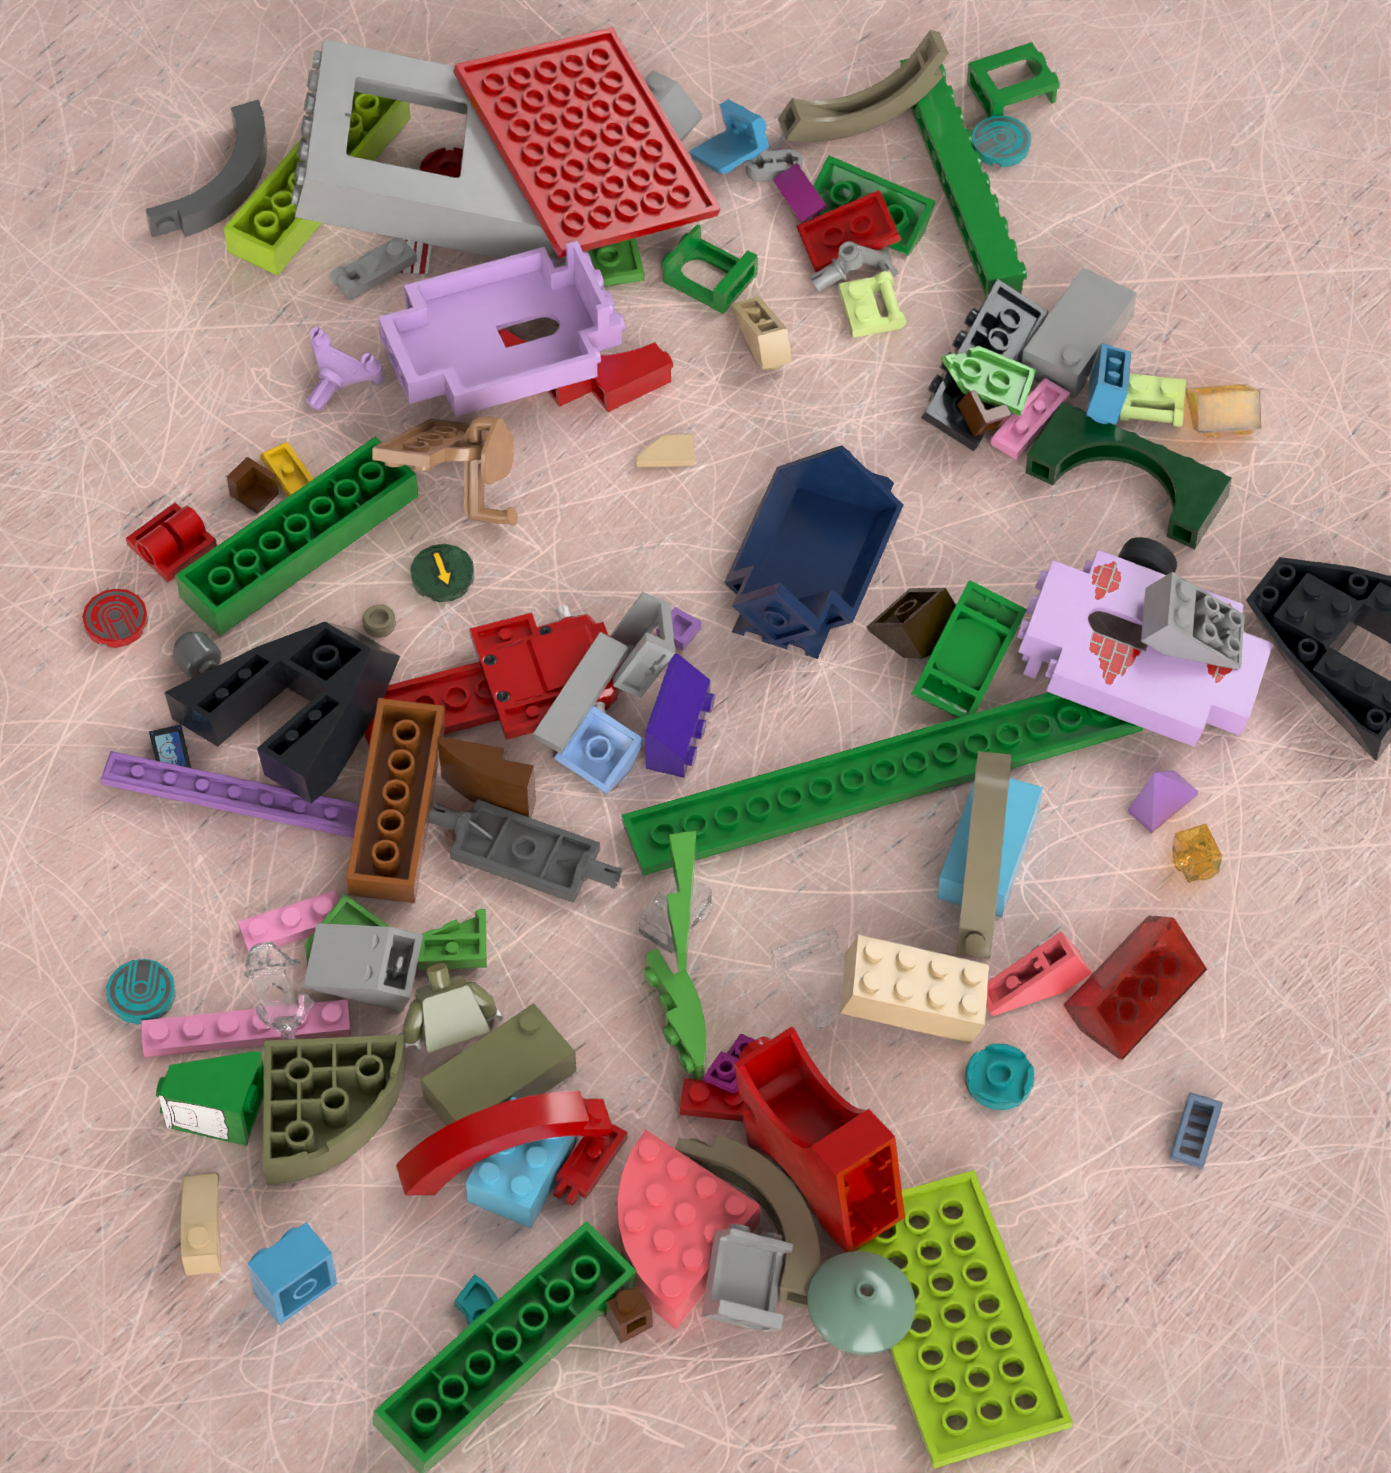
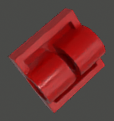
M176 502L126 537L127 545L167 582L173 580L176 574L217 546L216 539L206 531L205 525L196 511L187 505L181 508Z

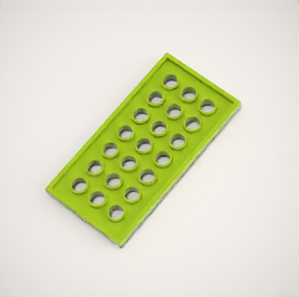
M975 1170L902 1190L905 1218L891 1227L895 1232L894 1236L888 1239L877 1236L856 1251L877 1254L887 1260L892 1257L903 1258L907 1265L900 1270L907 1277L912 1289L918 1293V1297L915 1299L913 1321L922 1319L930 1325V1329L924 1333H917L910 1327L905 1337L889 1350L933 1469L1072 1428L1073 1420ZM953 1206L961 1210L962 1216L958 1219H949L944 1216L942 1211L947 1207ZM915 1216H921L929 1224L923 1229H916L910 1225L909 1220ZM966 1237L973 1241L974 1246L969 1250H961L956 1247L954 1242L958 1238ZM926 1247H934L941 1255L935 1260H927L920 1252ZM972 1268H978L985 1272L986 1278L976 1282L970 1280L966 1273ZM938 1278H945L952 1283V1288L948 1291H938L932 1283ZM989 1299L998 1305V1309L993 1313H985L979 1308L978 1304L983 1300ZM956 1309L962 1312L965 1318L959 1323H951L945 1318L944 1314L948 1310ZM996 1331H1003L1010 1336L1011 1340L1005 1345H998L992 1341L990 1336ZM962 1341H969L975 1345L977 1350L971 1355H964L957 1350L956 1346ZM928 1351H935L941 1355L942 1361L937 1365H929L923 1361L922 1355ZM1008 1363H1016L1021 1366L1023 1373L1018 1377H1010L1004 1373L1003 1367ZM974 1373H981L988 1378L989 1382L984 1387H975L969 1382L968 1378ZM940 1383H946L953 1387L954 1393L950 1397H940L935 1393L934 1388ZM1021 1395H1027L1034 1399L1036 1405L1031 1409L1025 1410L1018 1407L1015 1400ZM988 1405L995 1406L1000 1410L1001 1416L995 1420L986 1419L981 1414V1409ZM956 1415L962 1417L967 1425L961 1430H953L948 1427L946 1420Z

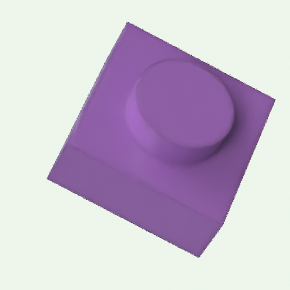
M674 607L671 610L675 647L683 651L701 630V621ZM658 626L656 628V636L660 638V631Z

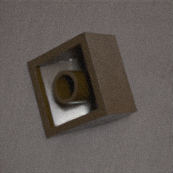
M909 588L867 626V629L903 658L924 659L931 655L956 604L946 588Z

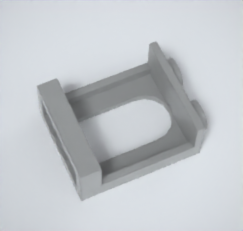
M642 592L609 636L629 647L627 659L612 677L614 687L642 698L675 654L671 605ZM658 625L660 631V638L651 635L653 630Z

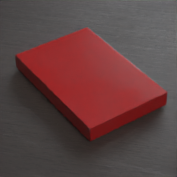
M880 190L796 226L816 273L832 264V259L835 258L837 260L839 248L845 242H853L859 246L880 250L901 240Z

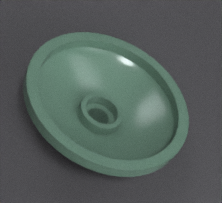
M852 1251L836 1255L820 1266L813 1276L808 1289L807 1307L814 1327L831 1345L851 1354L874 1355L893 1348L905 1337L914 1319L915 1297L907 1277L891 1261L870 1252ZM867 1289L872 1296H863L860 1290Z

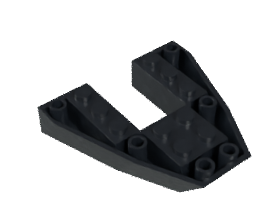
M1279 557L1246 601L1269 639L1307 691L1377 761L1391 742V681L1338 651L1357 626L1391 644V576L1352 566Z
M322 622L257 646L164 693L172 719L217 747L285 688L309 700L310 702L264 741L257 748L263 773L266 777L312 804L336 782L375 717L378 698H384L400 655L354 629Z

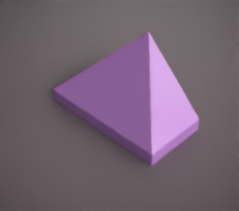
M1175 771L1154 772L1128 808V813L1152 833L1194 799L1199 791Z

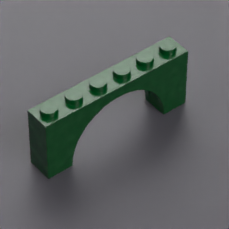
M1064 402L1060 404L1027 454L1025 473L1051 485H1054L1069 470L1094 461L1124 462L1148 472L1164 487L1172 504L1173 512L1169 518L1166 537L1194 550L1227 500L1232 477L1225 475L1220 470L1207 467L1196 462L1193 458L1180 455L1169 450L1164 445L1153 443L1134 432L1126 431L1109 422L1106 424L1098 423L1091 417L1086 416V412L1082 409L1070 406Z

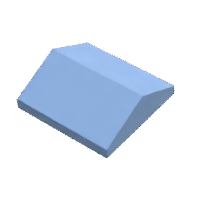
M593 706L563 753L558 752L554 759L608 794L631 770L644 739Z

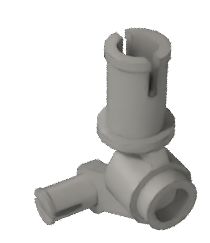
M845 242L839 248L837 260L835 258L832 259V264L809 277L820 293L842 278L846 280L849 270L859 269L863 263L875 266L883 272H889V269L894 277L898 271L891 263L892 257L887 251L883 249L874 250L859 246L853 242Z

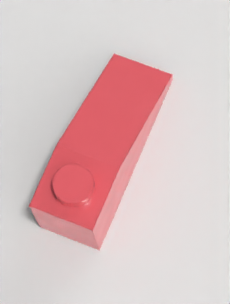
M1061 931L990 979L987 986L986 1006L989 1012L995 1016L1063 993L1092 974L1078 948Z

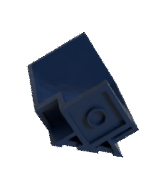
M843 445L778 466L724 581V584L737 595L732 607L740 613L732 633L744 636L746 632H751L763 636L762 642L784 649H787L789 645L802 648L806 656L818 659L830 629L853 623L904 504L891 492L894 482L886 476L872 473L866 469Z

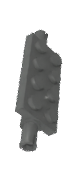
M478 799L472 810L469 811L463 810L459 812L442 806L439 803H435L433 805L434 809L430 811L428 818L430 824H436L453 830L455 835H457L455 843L450 850V859L572 903H574L584 881L588 879L605 884L613 889L617 886L615 881L619 883L622 868L595 860L600 851V842Z

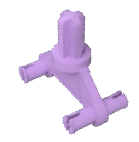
M314 327L311 329L312 347L320 370L318 373L320 380L307 398V404L313 409L322 410L335 390L340 391L349 384L371 380L375 385H380L384 381L383 368L380 362L374 359L373 354H363L360 362L331 347L332 341L330 337L323 333L321 328Z

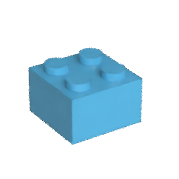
M307 1222L298 1228L293 1227L286 1231L280 1241L269 1248L260 1249L252 1256L251 1261L247 1263L254 1295L279 1325L337 1285L332 1252Z

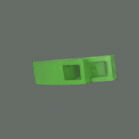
M657 948L645 954L646 968L643 969V974L648 985L651 988L655 986L660 994L659 1001L665 1011V1027L662 1028L664 1037L671 1047L675 1045L679 1051V1061L687 1074L692 1073L695 1079L704 1080L703 1076L706 1069V1027L699 996L687 970L684 969L673 975Z

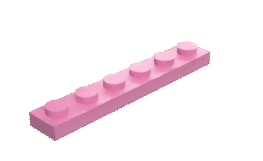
M348 999L141 1021L144 1057L264 1045V1041L351 1036Z

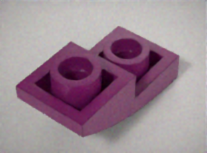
M795 163L773 179V182L801 223L811 220L828 208L798 163Z
M740 1033L727 1053L721 1051L703 1076L704 1081L731 1093L737 1092L738 1085L734 1063L738 1061L742 1050L755 1039Z

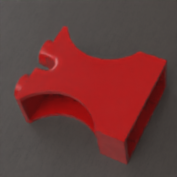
M792 1026L773 1039L759 1037L750 1042L740 1053L738 1061L734 1063L739 1095L745 1101L746 1109L743 1112V1120L748 1146L752 1149L763 1150L785 1169L808 1200L822 1228L845 1253L856 1251L904 1219L905 1213L895 1135L869 1108L863 1110L853 1106L829 1084L812 1061L797 1031Z

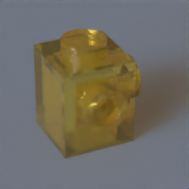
M1206 823L1175 833L1172 847L1173 862L1177 871L1183 872L1188 883L1195 880L1205 881L1219 873L1222 854Z

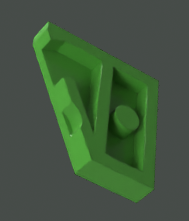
M486 909L475 911L474 918L462 923L455 919L444 924L439 929H432L421 934L423 938L418 957V970H426L428 967L440 963L446 964L447 969L487 968Z

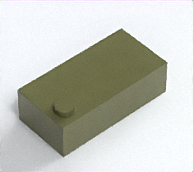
M533 1003L421 1078L423 1099L447 1126L474 1112L510 1101L512 1096L523 1098L544 1094L576 1072V1054L574 1049Z

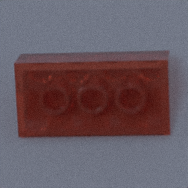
M1148 915L1063 1006L1081 1032L1116 1058L1123 1060L1204 974L1207 968L1174 917Z

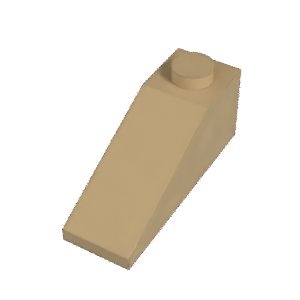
M760 296L731 304L734 316L753 358L763 370H776L781 368L783 364L792 362L787 328Z
M218 1173L183 1176L180 1234L181 1259L186 1275L222 1272Z

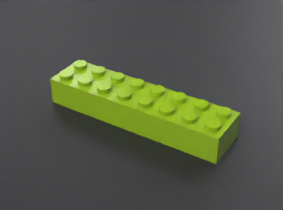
M354 91L346 154L351 157L375 161L410 120L409 102ZM300 140L224 227L228 253L277 276L322 224V222L295 217L296 204H291L294 185L299 186L296 184L297 180H294L297 162L302 163V161H299L300 157H297Z

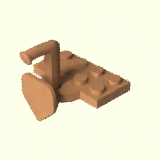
M479 416L471 424L430 418L372 448V460L383 461L385 466L389 467L411 465L417 471L432 470L433 466L447 461H464V513L471 520L480 522L510 524L511 526L517 524L518 516L513 507H508L507 510L484 508L485 484L491 485L508 476L513 465V436L502 418Z

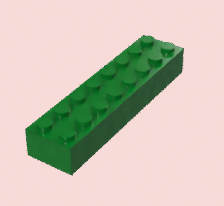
M376 436L176 574L179 597L220 637L418 497L416 473L407 465L389 467L385 466L383 461L372 460V448L382 443Z
M586 1221L373 1412V1425L419 1473H427L607 1310L606 1302L611 1300L618 1291L630 1289L634 1284L637 1271Z

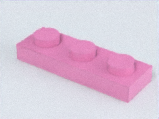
M1044 378L1027 397L1021 417L1012 414L991 437V445L1017 460L1044 430L1062 402L1066 404L1069 402L1070 392Z
M335 890L238 921L239 930L249 956L311 936L315 931L316 924L321 923L338 903L339 900Z

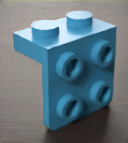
M729 99L719 104L726 130L690 150L692 159L719 174L733 171L736 166L756 158L759 153L770 148L765 133L767 126L764 119Z

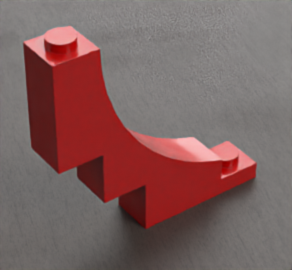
M506 329L498 331L505 348L526 343V341ZM656 342L623 353L600 355L601 363L597 364V377L552 389L548 392L559 407L592 392L608 413L670 383L673 361L669 353L662 351Z

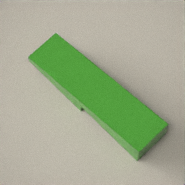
M696 831L669 834L670 857L677 893L667 894V914L678 970L687 969L696 858Z

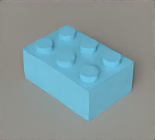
M577 1136L548 1138L521 1144L477 1162L466 1181L468 1202L532 1228L555 1184L558 1172L569 1158L577 1142Z

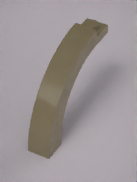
M929 30L912 55L896 71L871 87L851 95L828 100L792 98L778 117L785 139L797 142H819L845 138L880 126L911 108L943 77L939 66L949 52L940 32Z
M980 751L977 754L956 954L991 957L1011 755Z
M716 1135L712 1147L698 1139L686 1140L679 1138L676 1150L720 1179L737 1186L750 1195L771 1218L779 1235L782 1236L781 1241L793 1244L792 1252L784 1253L785 1270L780 1285V1301L808 1309V1289L813 1276L820 1268V1247L816 1226L810 1210L792 1181L766 1157L735 1140Z

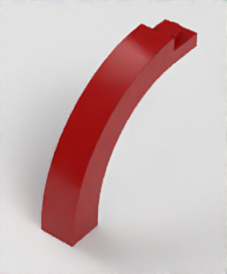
M580 1091L532 1095L493 1105L441 1128L412 1148L396 1164L404 1195H436L446 1183L460 1172L484 1158L503 1150L548 1138L607 1136L613 1130L604 1099H583Z

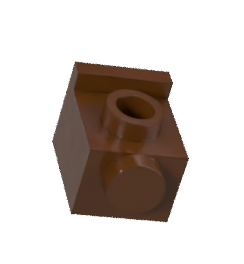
M638 1286L630 1290H620L611 1300L606 1302L607 1310L604 1311V1316L620 1343L652 1328V1308ZM637 1319H640L639 1321H637V1322H635V1323H633V1324L627 1326V1325L630 1324L631 1322H633V1321H635V1320H637Z

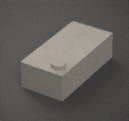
M1082 268L1024 348L1022 364L1036 369L1034 380L1041 383L1046 378L1070 392V397L1075 399L1090 379L1101 344L1113 346L1134 316L1137 292Z

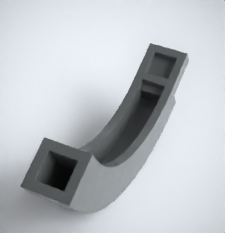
M259 99L231 107L233 127L237 135L235 148L226 166L211 182L186 197L145 209L152 238L179 229L182 230L184 237L199 233L228 217L250 196L262 176L267 158V135L263 110Z

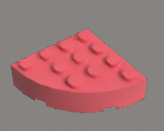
M645 1129L631 1150L621 1175L617 1198L619 1244L623 1258L637 1271L634 1280L636 1286L640 1288L653 1311L676 1329L706 1291L714 1233L728 1229L730 1224L748 1226L751 1228L750 1233H753L760 1224V1204Z

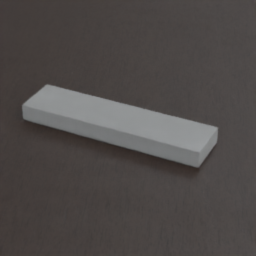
M600 632L534 731L533 739L562 754L628 654L629 647Z

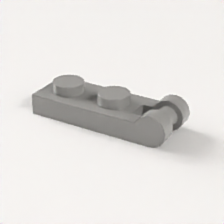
M395 237L349 265L335 268L330 273L329 278L335 286H340L343 295L351 300L416 263L417 254L404 239Z

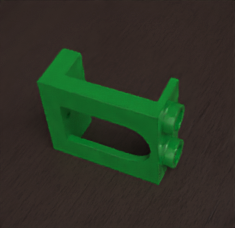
M1033 42L968 63L967 84L988 118L1003 116L1005 106L1042 94H1046L1051 103L1056 102L1057 89L1060 87L1059 79L1055 72L1050 71L1044 54L1038 52ZM1026 60V64L1035 78L998 90L987 73L988 71Z
M696 224L689 233L687 232L682 236L679 245L673 252H668L663 258L661 264L663 268V283L724 314L757 276L758 255L747 250L739 259L701 239V225ZM701 260L727 274L711 291L684 276L682 267L688 261Z

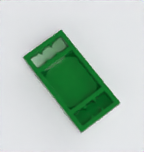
M969 580L911 695L956 718L976 713L1027 609Z

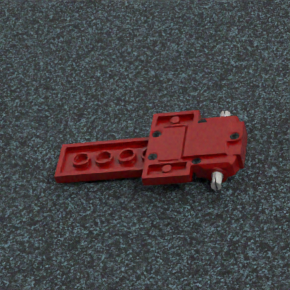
M563 605V611L561 606L556 608L555 612L559 621L537 627L531 612L469 628L470 637L479 662L391 684L388 686L383 699L444 706V735L498 720L506 740L534 733L599 633L609 635L604 622L596 623L588 614L571 616L567 605ZM612 678L593 705L605 714L610 705L617 701L619 688L613 686ZM375 717L364 733L368 748H370Z

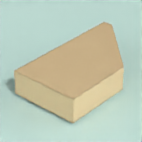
M694 434L662 435L636 456V467L694 466Z

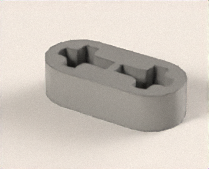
M793 149L763 151L756 158L746 161V173L754 181H773L775 177L791 167L787 166L788 162L792 166L798 163L802 169L803 157L798 151Z

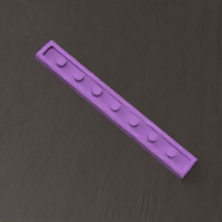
M110 751L101 776L102 785L354 838L359 810L358 803L320 796L311 804L283 787Z

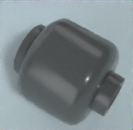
M187 632L175 642L173 659L185 675L192 679L218 666L221 661V652L207 634L203 632Z

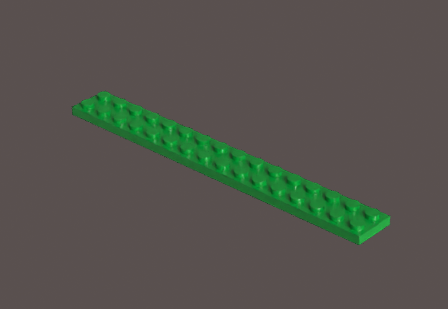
M1047 692L622 814V824L642 876L672 868L669 834L696 831V861L975 780L978 751L1011 755L1010 769L1141 732L1143 728Z

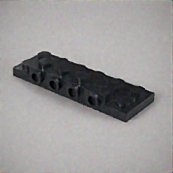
M997 279L991 286L981 307L978 310L972 308L964 320V324L968 328L966 331L960 330L952 343V346L956 348L954 354L964 353L970 348L980 346L1022 363L1024 348L1040 328L1049 311ZM942 361L940 368L944 372L942 376L937 374L927 390L932 392V395L921 418L974 451L980 444L984 434L973 437L957 405L966 394L962 393Z

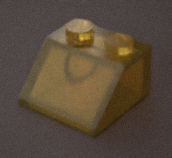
M1249 384L1186 388L1193 429L1198 433H1203V437L1222 436V431H1234V435L1253 434L1252 429L1262 428L1260 391Z

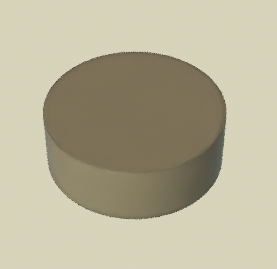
M385 605L369 607L363 614L365 631L370 636L377 638L391 634L396 626L393 610Z

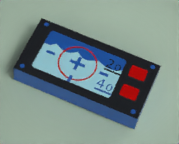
M181 724L149 731L156 761L191 768Z

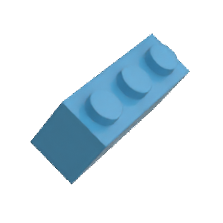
M1104 343L1100 346L1090 375L1086 416L1091 417L1098 423L1106 424L1109 422L1117 424L1128 394L1131 351Z

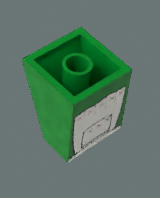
M251 1051L169 1065L166 1076L160 1077L156 1088V1097L160 1099L161 1103L160 1113L164 1115L166 1127L247 1146L264 1098V1064L261 1052Z

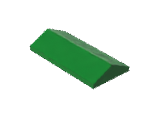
M828 155L813 185L828 207L817 216L880 190L901 238L900 241L887 247L908 256L924 236L936 203L935 200Z

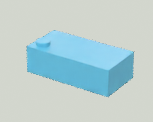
M1009 778L995 915L1003 917L1040 810L1043 787ZM974 783L939 878L938 899L962 905Z

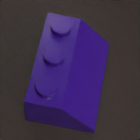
M676 653L670 659L645 731L646 769L684 778L687 767H693L695 763L697 747L694 746L696 740H702L704 736L706 720L703 719L705 713H711L713 709L715 694L710 693V679Z

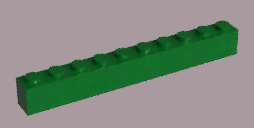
M907 59L900 60V66H901ZM941 64L939 68L943 77L910 109L985 297L997 279L1017 292L1022 293L1023 280L1027 279L1025 264L1018 260L1016 242L1014 239L1009 238L1007 220L1004 216H1000L998 198L996 194H991L989 176L987 172H982L980 154L978 150H974L972 147L971 132L969 128L965 129L963 125L962 110L960 107H956L954 103V91L951 85L947 86L945 68Z

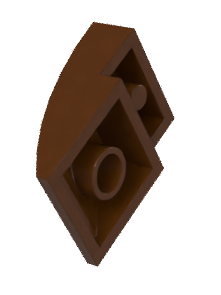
M439 736L438 751L441 778L454 790L473 803L478 799L523 816L532 817L536 803L534 765L505 760V751L501 747Z

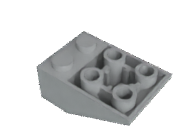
M1171 572L1145 588L1141 641L1167 656L1238 670L1241 668L1245 614Z
M317 923L303 988L403 1012L411 997L423 935L392 927Z

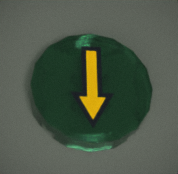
M449 544L432 545L423 549L413 559L410 567L412 585L417 593L423 597L424 595L430 597L435 602L453 601L464 596L475 578L473 561L468 553L458 546Z

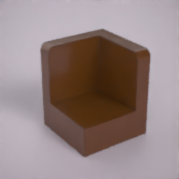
M975 390L968 391L957 404L973 437L999 429L1011 416L1006 404L992 408L991 404L980 400Z
M246 457L227 476L229 495L256 513H260L279 494L276 475L249 457Z

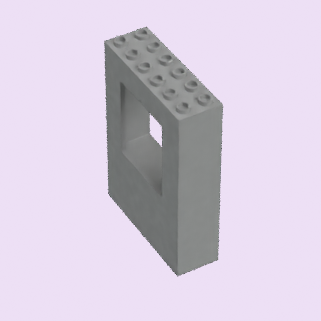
M327 39L323 40L321 51L315 50L312 68L316 70H310L307 81V88L312 93L307 92L304 110L308 116L304 115L301 126V133L305 139H300L297 155L302 163L297 162L294 180H297L296 184L299 186L294 185L291 204H296L295 217L500 259L545 247L550 258L553 250L552 244L453 73L455 66ZM354 91L466 114L460 177L454 178L348 156L346 149Z

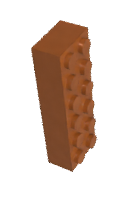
M378 698L346 877L348 895L407 903L416 902L429 825L428 818L432 807L439 766L438 738L439 736H444L445 730L444 706Z

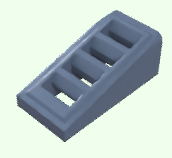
M1189 1092L1169 1159L1203 1170L1223 1102ZM1194 1109L1212 1115L1211 1119L1208 1120L1190 1114L1191 1110ZM1188 1121L1208 1127L1207 1132L1188 1127ZM1184 1133L1204 1139L1203 1145L1183 1139ZM1180 1146L1200 1151L1199 1158L1179 1152Z

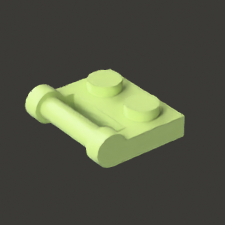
M884 271L875 277L839 283V294L852 337L898 330L906 325L905 315L899 309L892 287L894 280L890 272ZM873 292H882L888 311L887 317H880Z
M1130 374L1128 394L1121 410L1119 421L1129 422V419L1172 423L1174 427H1182L1186 379Z

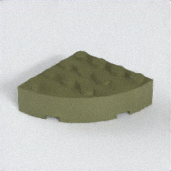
M404 1034L264 1041L263 1169L267 1185L295 1182L320 1174L347 1160L370 1141L384 1125L398 1100L405 1077L407 1057Z

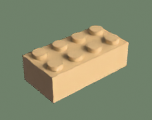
M858 934L845 953L840 1013L972 1043L985 1026L989 965Z

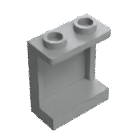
M730 1224L728 1229L716 1231L714 1233L701 1317L761 1332L781 1330L784 1315L774 1312L784 1253L792 1252L793 1244L781 1241L782 1236L779 1234L762 1232L761 1235L750 1233V1227L739 1224Z

